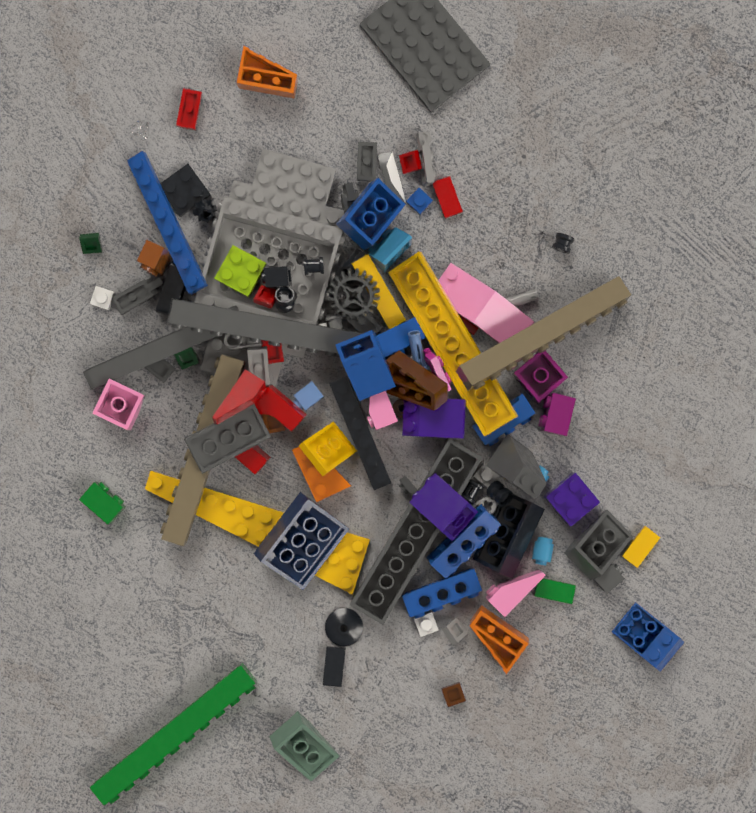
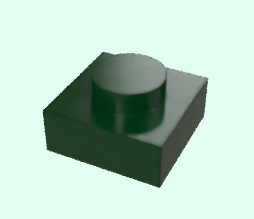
M99 233L80 234L79 240L83 254L102 253Z
M193 346L174 354L182 370L200 361Z

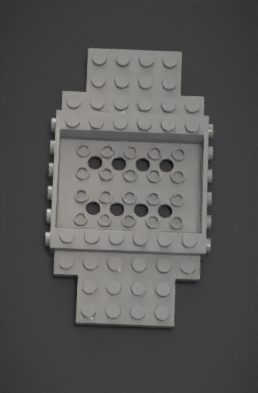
M262 149L253 184L249 185L234 180L229 197L224 196L223 201H219L217 212L220 213L218 220L214 219L213 238L210 237L208 240L207 249H209V252L202 261V267H204L202 274L208 286L194 293L191 302L222 308H230L237 305L239 311L317 325L319 319L322 320L325 309L322 308L323 303L328 301L330 295L327 290L328 285L335 277L333 267L334 264L338 265L341 255L338 253L339 246H343L346 235H343V230L336 225L344 215V211L327 206L336 169ZM244 239L252 241V247L248 250L243 249L241 246ZM263 244H268L271 248L270 253L267 255L260 253V247ZM232 245L266 262L265 268L291 266L292 286L287 287H290L297 293V299L291 312H279L276 309L275 303L271 309L253 302V298L258 291H252L248 298L214 279ZM281 249H286L289 252V257L286 260H281L278 257V252ZM304 254L307 256V260L323 257L324 274L319 272L305 275L304 265H299L296 262L297 256ZM262 274L258 280V282L260 283V287L261 285L265 286V284H263L262 282ZM227 333L211 338L208 341L200 370L215 374L217 370L214 368L216 359L221 357V354L245 361L243 372L244 370L249 371L247 349L231 350L227 348L224 344V337ZM229 337L228 344L235 346L238 344V339ZM282 343L284 357L285 354L304 359L307 348L299 347V350L287 348L288 344ZM283 362L268 364L270 385L276 387Z

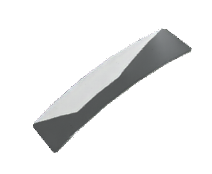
M392 151L379 154L378 159L386 186L406 204Z

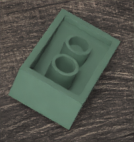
M299 711L269 736L273 748L310 781L314 780L340 757L311 722Z

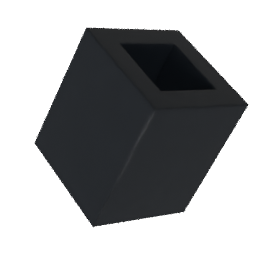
M291 266L264 268V272H262L263 284L266 287L292 286Z

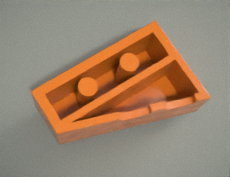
M243 46L237 77L238 88L295 99L298 83L297 74Z
M300 447L292 450L316 502L352 486L336 468L322 476Z
M482 605L470 620L472 630L488 648L507 675L528 646L529 638Z

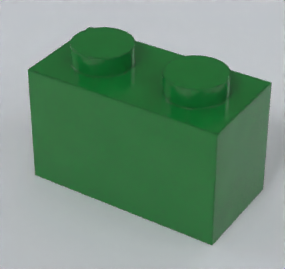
M93 482L79 500L107 525L112 524L125 509L124 500L117 494L113 496L109 492L110 488L105 483Z

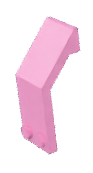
M450 263L438 280L457 313L476 325L498 344L535 323L495 290Z

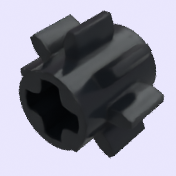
M202 198L198 203H194L196 209L193 210V215L198 216L199 222L202 220L209 223L212 218H216L214 212L217 211V206H212L211 199L208 201Z

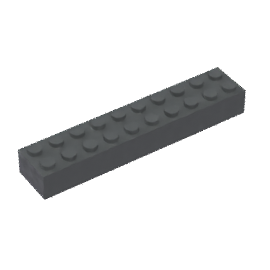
M448 438L417 491H420L425 485V481L436 473L461 495L481 462L482 457ZM410 503L350 602V606L384 625L440 531Z

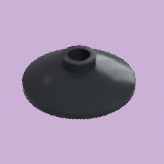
M339 608L328 616L325 623V632L332 643L338 646H350L360 639L363 632V622L359 614L354 610ZM346 625L348 627L347 631H341L340 626Z

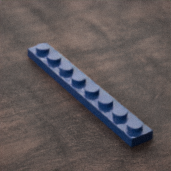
M141 151L128 159L127 162L188 293L192 295L208 285L146 152Z

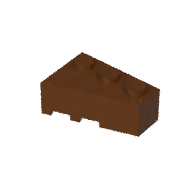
M400 350L386 360L396 387L387 390V394L433 411L448 400V384Z

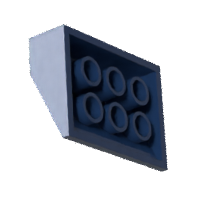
M300 492L253 554L260 562L304 590L350 528Z

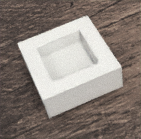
M96 286L90 304L109 310L115 292Z
M432 611L426 613L423 617L414 618L421 637L439 630Z

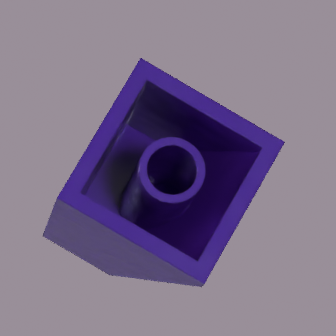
M436 473L425 481L422 489L415 492L412 500L409 502L452 541L478 513L469 502Z

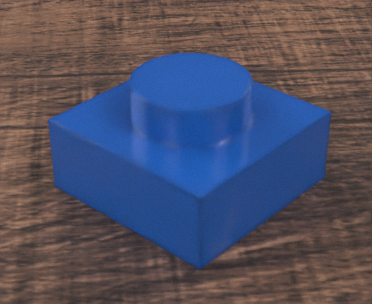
M418 188L406 201L419 215L433 202L421 188Z

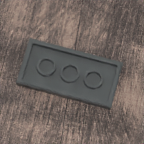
M255 404L218 425L212 423L184 438V441L203 474L271 438Z

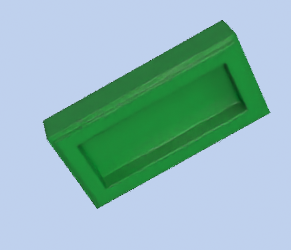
M543 578L536 585L534 596L572 604L576 585Z

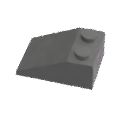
M605 510L573 541L564 554L592 580L603 575L633 536L608 510Z

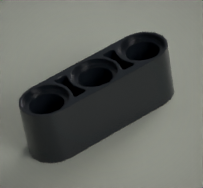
M173 260L156 307V312L167 316L169 315L171 298L182 300L186 288Z

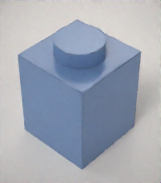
M312 381L294 394L296 398L294 400L295 404L300 409L304 408L305 411L324 398Z

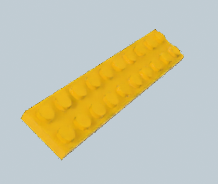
M417 252L389 271V275L416 318L434 352L442 359L443 367L461 398L466 400V406L482 434L487 436L518 417L497 379L493 381L488 379L481 388L477 390L472 388L468 391L456 373L457 368L461 364L476 357L481 352L422 252Z

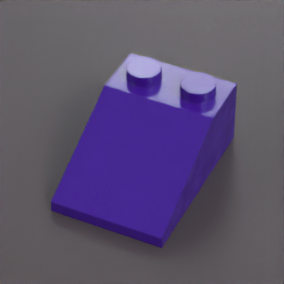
M448 399L435 411L404 400L402 436L464 439L466 400Z

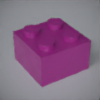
M546 351L542 353L537 352L533 358L512 373L536 403H539L568 378Z
M551 393L545 397L543 402L545 412L543 416H540L538 427H541L540 431L562 437L567 436L576 398L557 393Z

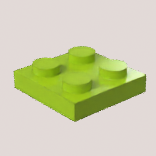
M232 245L214 279L249 298L267 263Z

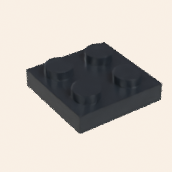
M186 164L160 183L168 201L180 217L193 209L195 202L198 203L202 198L205 200L211 196L189 164Z

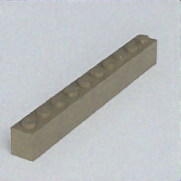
M620 276L461 364L457 368L456 373L468 391L472 388L477 390L485 385L486 380L491 379L493 381L502 375V371L507 370L509 372L516 368L518 362L522 360L527 362L534 357L533 354L537 351L539 353L546 351L550 348L549 345L555 342V344H558L565 339L567 334L574 335L579 332L581 326L585 324L590 326L597 321V317H606L613 312L611 309L615 307L619 309L625 306L631 293Z
M221 354V357H217L214 368L217 370L215 376L211 375L208 386L211 388L209 394H205L202 405L205 406L203 412H199L196 423L199 424L197 431L214 423L212 417L242 375L245 361ZM187 449L184 460L187 461L185 468L181 467L178 478L181 479L179 486H175L172 497H175L173 505L169 504L166 515L169 516L167 523H163L160 531L163 534L162 540L180 546H185L210 473V470L203 474L201 473L189 449Z

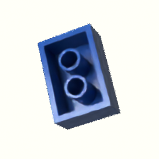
M377 178L367 185L336 225L365 250L375 244L406 204Z

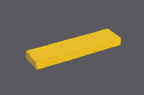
M369 254L352 262L351 264L355 270L359 268L358 274L362 275V272L365 270L366 278L369 275L373 276L370 282L377 281V285L373 288H380V292L376 293V295L380 296V300L374 301L378 303L376 308L388 329H392L406 321Z

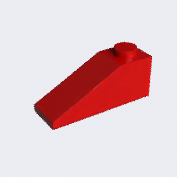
M244 370L213 415V422L218 425L256 403L258 398L262 399L267 390L265 389V381Z

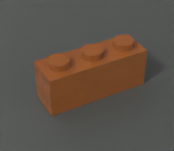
M146 240L137 262L141 264L140 268L155 277L158 274L163 276L171 260V255L164 247Z

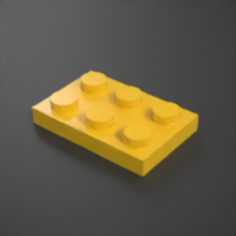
M334 421L299 445L300 449L322 476L357 452Z

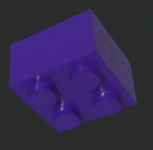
M572 472L543 496L569 527L573 526L600 503L576 472Z

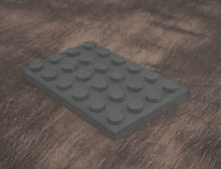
M388 0L360 23V27L431 113L490 66V62L439 0Z

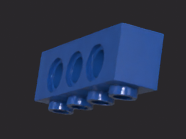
M482 504L476 508L478 513L453 541L447 537L426 557L430 565L445 579L453 575L463 562L468 561L471 554L476 549L481 548L485 540L490 535H494L501 526L499 521ZM482 526L480 531L475 532L477 527ZM464 540H469L467 544L461 545ZM455 553L452 558H447L450 554Z
M472 567L453 574L447 579L443 578L402 594V598L409 617L414 616L417 619L425 616L426 611L432 610V612L443 609L445 604L455 605L460 603L461 598L466 596L469 599L479 595L482 588L475 569ZM463 582L466 585L463 592L455 590L457 583ZM440 589L447 590L448 595L445 599L437 597V592ZM420 597H429V604L426 606L420 605Z

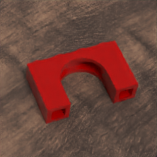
M270 385L268 388L266 387L265 389L267 390L263 398H258L256 403H254L259 414L275 417L292 432L307 414L275 386ZM257 445L235 456L237 460L254 474H257L271 458Z

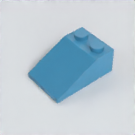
M396 227L392 230L390 228L386 230L381 236L383 240L379 244L375 242L368 249L370 258L384 273L411 246L412 237Z

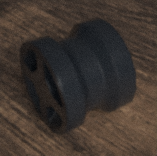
M557 233L556 242L553 243L552 248L569 254L571 251L570 245L574 242V238L563 233Z

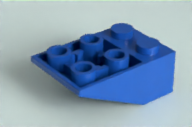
M368 331L335 345L359 401L396 387L374 331Z
M636 602L612 630L613 634L660 672L684 644V641Z

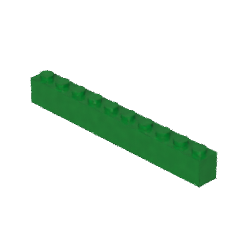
M241 663L95 781L89 788L103 806L108 802L113 804L120 798L119 793L123 790L127 792L135 786L133 783L138 778L140 780L144 779L150 773V768L153 766L157 768L165 761L164 757L170 754L172 756L180 749L179 745L185 741L187 744L195 737L194 733L197 730L203 731L210 725L209 721L213 717L218 719L225 713L224 709L229 704L233 707L241 700L239 696L244 692L247 695L256 688L254 684L257 680L247 667Z

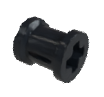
M323 257L311 260L303 258L305 275L319 272L324 274Z
M470 479L461 496L474 504L477 494L484 487Z

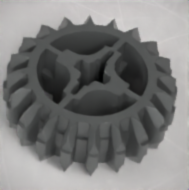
M351 268L348 269V275L341 271L340 275L342 278L336 275L334 277L336 282L331 281L330 286L333 288L328 289V293L333 294L328 297V300L335 301L331 304V308L337 306L338 308L335 313L338 314L342 311V318H345L346 314L349 315V320L353 319V315H356V319L360 320V314L366 318L368 316L366 311L372 314L374 311L372 307L378 306V303L374 300H380V296L376 295V293L380 292V288H373L377 285V281L370 282L373 276L369 275L366 278L365 270L362 272V275L358 274L359 268H356L355 274H352ZM358 280L361 283L357 286H352L346 283V281ZM340 286L346 293V298L343 302H341L338 295ZM366 286L370 293L368 302L364 300L365 298L361 294ZM351 292H358L357 297H350ZM351 303H356L362 307L353 309L347 306Z

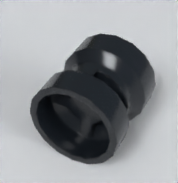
M283 286L275 292V306L279 312L288 313L294 308V291L290 287Z
M494 481L487 488V496L492 500L494 499L500 507L507 506L513 499V492L505 488L504 484L500 481Z

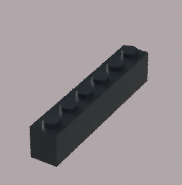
M346 376L329 383L373 490L391 484L389 475L348 377Z

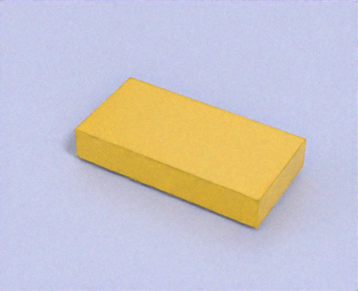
M643 526L621 556L638 568L661 537L648 527Z

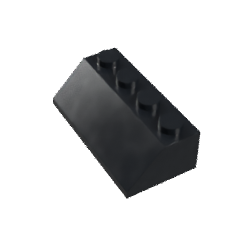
M513 494V499L507 506H497L493 516L499 521L501 526L494 535H490L485 540L481 548L476 550L473 560L513 579L545 509Z

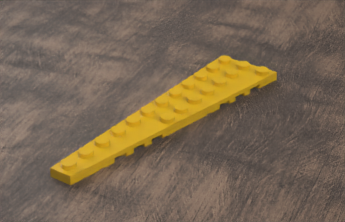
M150 471L145 489L173 503L175 498L172 497L175 486H179L180 479ZM204 488L196 513L197 516L258 547L284 514L282 511L208 488ZM347 532L315 576L353 595L370 539Z

